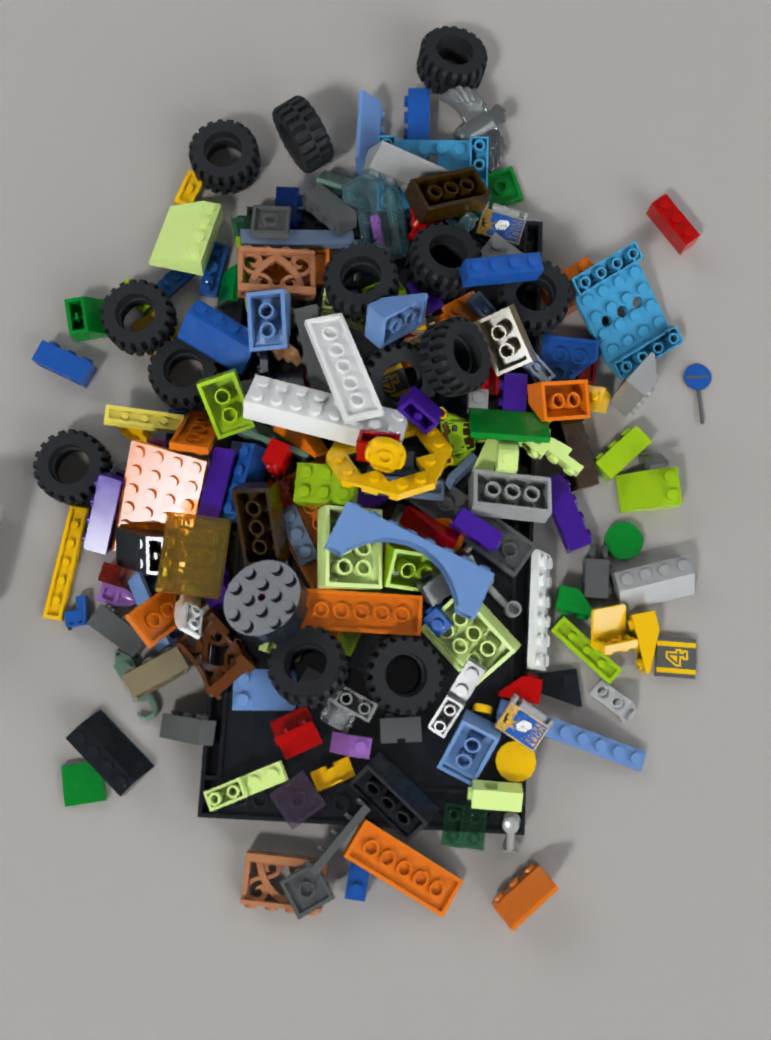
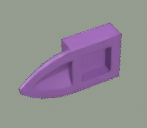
M102 582L97 601L120 607L136 604L133 594L127 589Z

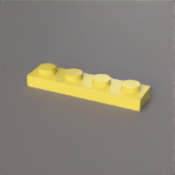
M106 404L104 425L175 434L184 419V415Z

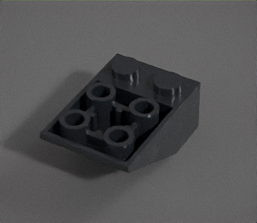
M115 528L116 561L118 566L148 575L166 576L174 569L173 531Z

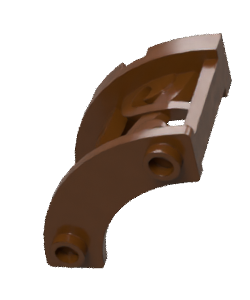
M209 609L202 620V625L209 620L205 632L201 631L203 640L193 638L192 640L196 641L197 646L192 648L187 642L190 635L184 633L177 639V647L183 655L189 657L199 671L206 693L210 697L220 700L222 698L221 693L244 672L250 673L253 671L255 664L252 656L244 651L246 646L238 634L233 636L231 633L232 630L228 628L230 626L229 623L217 610ZM218 635H222V639L220 641H215L214 639H212L213 637L218 639ZM211 643L218 647L229 645L224 657V666L210 664Z

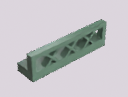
M254 422V428L237 433L241 439L267 448L271 438L289 444L294 458L306 463L312 462L314 458L273 432V428Z

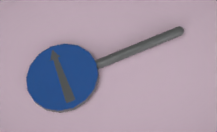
M694 364L685 370L683 379L689 388L697 390L700 423L704 424L701 390L709 386L712 376L707 367Z

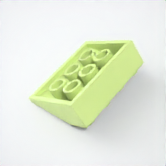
M197 201L170 206L150 257L149 265L203 276L223 221L221 204Z
M325 505L319 508L317 589H383L382 542L354 548L344 553L343 557L324 549L344 506ZM362 508L369 512L375 511L382 518V509Z
M452 598L441 609L452 620L454 625L439 638L426 624L421 627V631L458 672L462 670L469 657L486 667L487 669L479 681L481 683L513 655L521 644L483 602L476 618L470 621L453 612L455 606Z

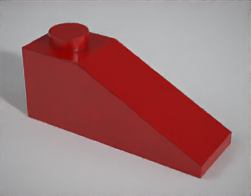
M409 505L399 521L406 529L415 531L418 534L417 536L423 539H432L436 542L435 545L442 548L448 547L453 549L460 535L455 530Z

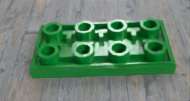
M469 408L470 438L478 440L526 441L537 444L550 443L551 435L548 421L542 422L535 412Z

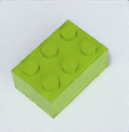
M297 462L293 497L295 504L298 506L321 508L325 505L345 506L347 501L350 503L357 502L359 488L354 486L351 488L343 487L328 464Z

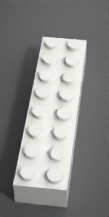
M255 375L244 399L243 418L352 446H356L360 429L401 434L402 444L408 424V419L398 410L382 406L384 411L382 416L344 424L332 393L260 375Z

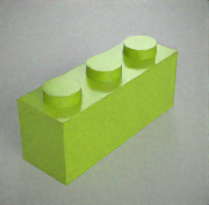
M637 425L633 429L628 427L621 434L623 438L620 441L615 439L607 447L609 449L608 452L605 454L601 452L594 459L596 471L607 483L653 442Z

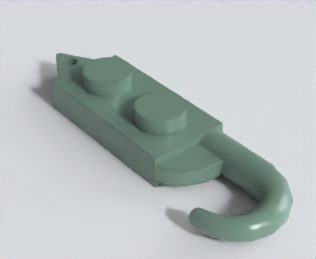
M115 650V664L113 667L122 681L124 671L132 666L137 668L138 665L130 655L128 656L119 650ZM153 693L136 701L144 702L147 700L152 708V712L149 715L145 716L140 712L137 713L138 717L144 721L154 719L159 712V705Z

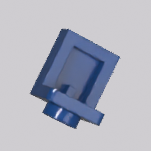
M442 603L437 607L435 605L431 606L425 611L427 616L422 619L438 638L454 625L452 620L441 609L444 606Z

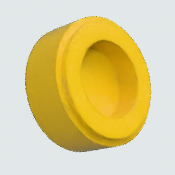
M474 703L472 711L479 714L492 715L493 708L490 705Z

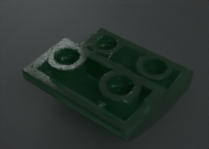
M446 802L441 845L483 851L488 810L471 808V805Z

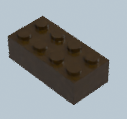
M474 166L410 179L404 193L420 225L483 211L491 198V194Z
M278 481L240 483L231 491L244 566H249L263 560H275L285 563L290 558Z

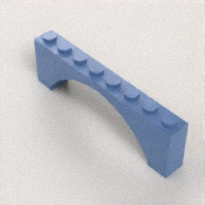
M346 502L324 549L343 557L344 553L371 543H397L413 548L430 559L444 576L453 597L455 606L453 612L470 621L476 618L495 575L490 572V568L484 565L478 566L472 563L470 558L454 554V551L448 547L442 548L435 545L436 542L432 539H423L417 536L418 534L411 529L405 530L399 527L397 522L381 518V515L375 511L369 512L362 509V505L357 502Z

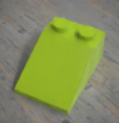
M235 368L197 382V388L218 440L255 427L253 420L243 418L244 399L246 396Z
M678 467L656 468L615 476L620 513L674 509L683 504Z
M386 542L382 557V585L389 588L419 592L415 581L433 571L436 566L425 555L413 548Z

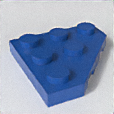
M544 334L540 358L556 375L551 381L573 380L598 360L600 341Z

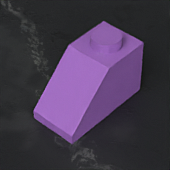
M333 731L329 752L369 759L372 737Z

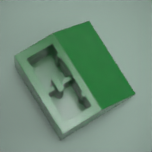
M85 296L64 299L69 335L75 342L108 337L102 328L103 324L100 322V315H103L100 311L101 305L106 304L103 299Z

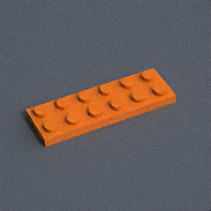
M307 588L309 594L306 605L308 612L300 626L301 629H305L306 625H312L314 630L318 626L324 628L325 631L421 636L423 596Z
M365 818L359 824L342 853L343 857L442 918L463 883V880Z

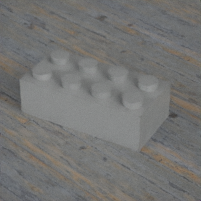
M473 469L468 479V511L476 516L545 523L552 514L551 478Z

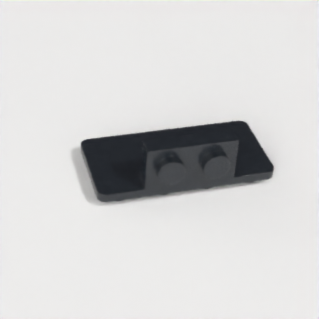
M295 327L290 332L289 343L298 350L301 357L303 350L297 341L298 327ZM271 350L257 352L258 359H260V364L257 365L260 376L305 387L303 363L296 367L292 362H286L284 358L278 361Z

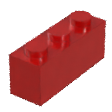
M667 194L651 203L646 213L647 216L679 254H682L695 244L700 234Z
M271 438L262 461L270 477L280 481L281 478L283 479L289 475L295 458L289 444Z

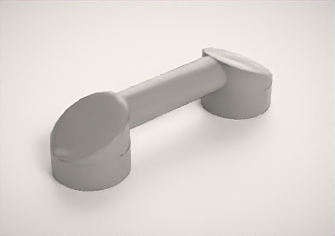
M493 578L487 592L500 604L505 616L509 618L517 617L522 611L521 605L517 601L508 602L492 586L494 583Z
M507 812L503 817L502 825L506 832V839L503 841L502 851L507 854H518L519 843L514 838L515 833L519 829L520 816L514 812Z

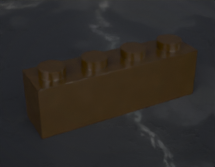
M584 419L552 421L557 440L572 448L568 456L584 466L576 477L566 474L570 482L571 492L598 485L599 474L595 469L594 455L590 451L589 437L585 433Z

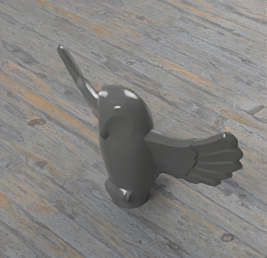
M457 86L456 88L449 89L440 96V100L452 106L459 113L463 121L453 133L454 139L469 140L470 136L489 137L488 173L493 172L495 167L500 165V160L504 157V151L507 148L503 143L504 138L496 127L498 124L506 122L505 109H502V106H499V104H495L491 110H488L483 102V97L479 95L476 88L471 89L470 87L463 88Z

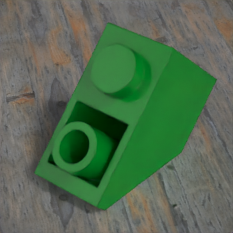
M563 585L557 587L553 609L558 610L557 614L569 616L570 613L577 615V619L588 621V618H591V611L593 609L580 589Z

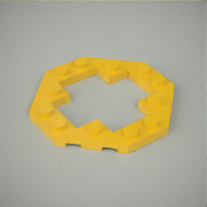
M408 420L404 439L416 435L430 453L416 458V465L421 472L389 482L383 473L378 470L360 474L348 456L356 453V446L336 441L326 454V462L343 487L351 488L354 486L362 488V492L373 495L381 493L389 495V499L398 501L435 489L437 480L446 466V461L452 454V446L437 427L425 434Z

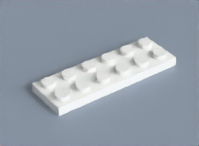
M337 313L306 319L304 326L344 424L382 416L383 408L343 314Z
M535 549L531 554L527 669L546 671V667L549 666L547 647L550 645L548 627H550L551 619L548 616V610L551 607L549 589L552 587L550 569L553 567V560L550 558L551 555L539 549Z

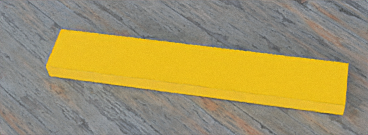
M70 505L42 616L44 618L64 621V612H66L83 543V535L87 526L86 520L91 510L89 508Z

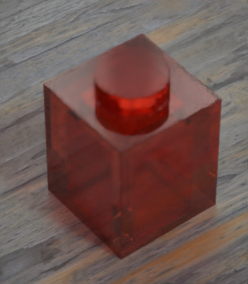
M104 562L98 581L123 587L128 569Z

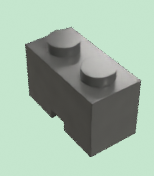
M396 713L384 714V718H380L381 744L397 743V739L405 738V742H422L421 716H416V713H407L404 717H396Z

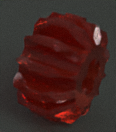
M275 476V481L279 483V489L282 488L284 494L280 495L282 508L285 509L286 502L290 506L293 504L290 498L293 499L295 486H292L294 482L292 480L287 481L286 476H283L281 481L278 476Z

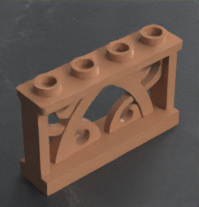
M238 246L237 298H246V293L285 289L291 294L292 301L314 302L316 296L315 251L308 248L297 250L289 247ZM246 258L256 259L255 263L249 262L250 266L255 268V270L248 269L245 266L244 260ZM296 262H306L308 269L305 272L299 273L298 271L302 269L303 265L299 266ZM274 263L280 264L290 273V275L285 276L281 280L279 285H274L272 279L262 273ZM243 271L251 275L248 283H243ZM309 275V286H305L302 277ZM265 279L267 284H260V282ZM291 280L290 283H292L293 286L286 285L285 282Z
M248 850L245 858L240 904H245L246 908L265 906V909L270 911L282 908L285 909V912L295 913L286 895L278 892L269 879L277 877L283 870L284 865L289 866V872L292 874L297 868L304 867L307 859L314 861L319 857ZM252 862H256L259 876L250 879ZM328 862L321 869L325 879L327 874ZM275 865L277 868L276 872L267 875L266 872H271L269 866ZM261 880L262 884H259L256 889H260L262 895L255 897L250 893V885L255 881ZM268 893H269L274 899L266 898L267 895H268ZM323 906L319 907L318 909L314 910L313 912L307 915H318V913H322Z

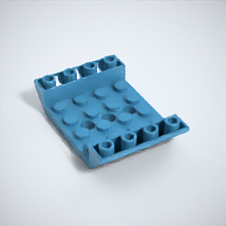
M378 135V143L383 140L425 160L430 155L436 156L437 162L435 164L449 171L474 166L488 189L489 137L470 136L469 140L396 139V135ZM378 178L377 212L411 215L410 205L404 196L405 192L400 187L387 185L384 183V180ZM482 211L467 215L482 214Z
M636 241L570 279L572 299L592 339L600 341L599 353L604 363L620 380L631 375L651 352L655 354V359L684 342L676 325H668L638 261L644 257ZM635 297L640 301L637 308L633 306V299ZM620 306L624 309L622 317H619L617 314V309ZM604 316H607L609 319L607 326H603L601 322Z

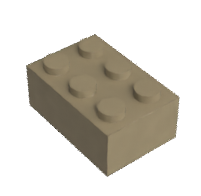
M514 303L473 322L479 328V332H482L485 336V342L488 343V352L491 354L489 360L496 376L528 364L537 358Z
M169 646L163 649L158 657L154 658L151 656L142 661L143 665L137 668L132 666L124 671L122 682L133 702L140 700L187 673L188 665L177 646L174 648Z

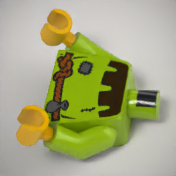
M440 407L442 409L441 419L443 420L440 421V432L452 446V454L447 459L445 468L448 466H458L471 453L475 452V443H483L486 439L470 438L469 422Z

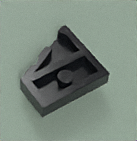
M576 669L536 673L538 679L543 680L541 694L577 707H582Z

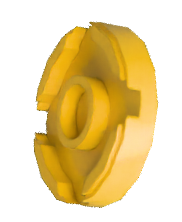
M377 437L368 443L365 450V459L371 463L370 466L380 472L392 473L394 470H400L405 464L406 450L397 440L389 437Z
M514 740L500 746L496 753L495 764L502 777L508 781L521 782L531 777L535 771L536 757L534 752Z

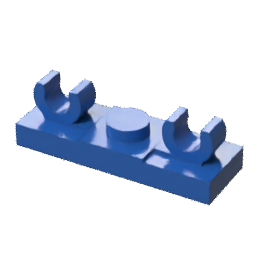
M214 242L213 250L202 276L198 291L199 295L217 299L222 274L224 273L230 251L229 245Z
M171 270L156 285L158 288H162L170 299L196 274Z

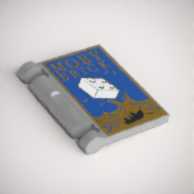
M488 201L482 211L476 234L491 238L496 232L510 244L519 246L529 213L525 212L522 219L519 218L520 210L496 203L493 204L491 210L488 209Z
M514 694L494 724V727L534 752L555 720L549 717L546 724L543 723L547 719V714L523 698L516 705L515 703L518 701L519 696Z

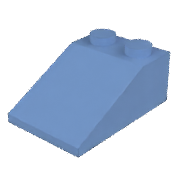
M285 289L246 293L249 352L288 349L292 317L291 294Z
M418 293L383 297L370 303L367 306L364 336L381 349L423 326L428 294Z
M254 669L250 673L246 671L233 682L232 710L295 711L296 705L289 704L275 690L268 676L270 669ZM291 670V677L296 682L297 670Z
M466 709L437 768L472 786V779H478L499 742L502 731L494 727L495 723Z

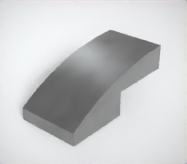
M660 453L638 455L639 463L644 462L645 470L670 467L668 460Z

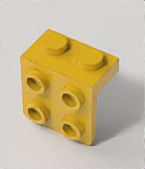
M624 604L595 608L591 611V647L604 655H612L616 651H629L630 648L638 647V639L626 634V606Z

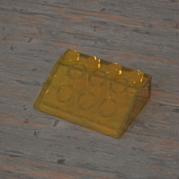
M167 512L155 592L220 600L232 520Z

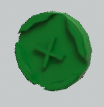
M619 522L607 530L604 536V546H607L608 553L613 558L629 560L640 553L643 547V537L635 525L628 522Z

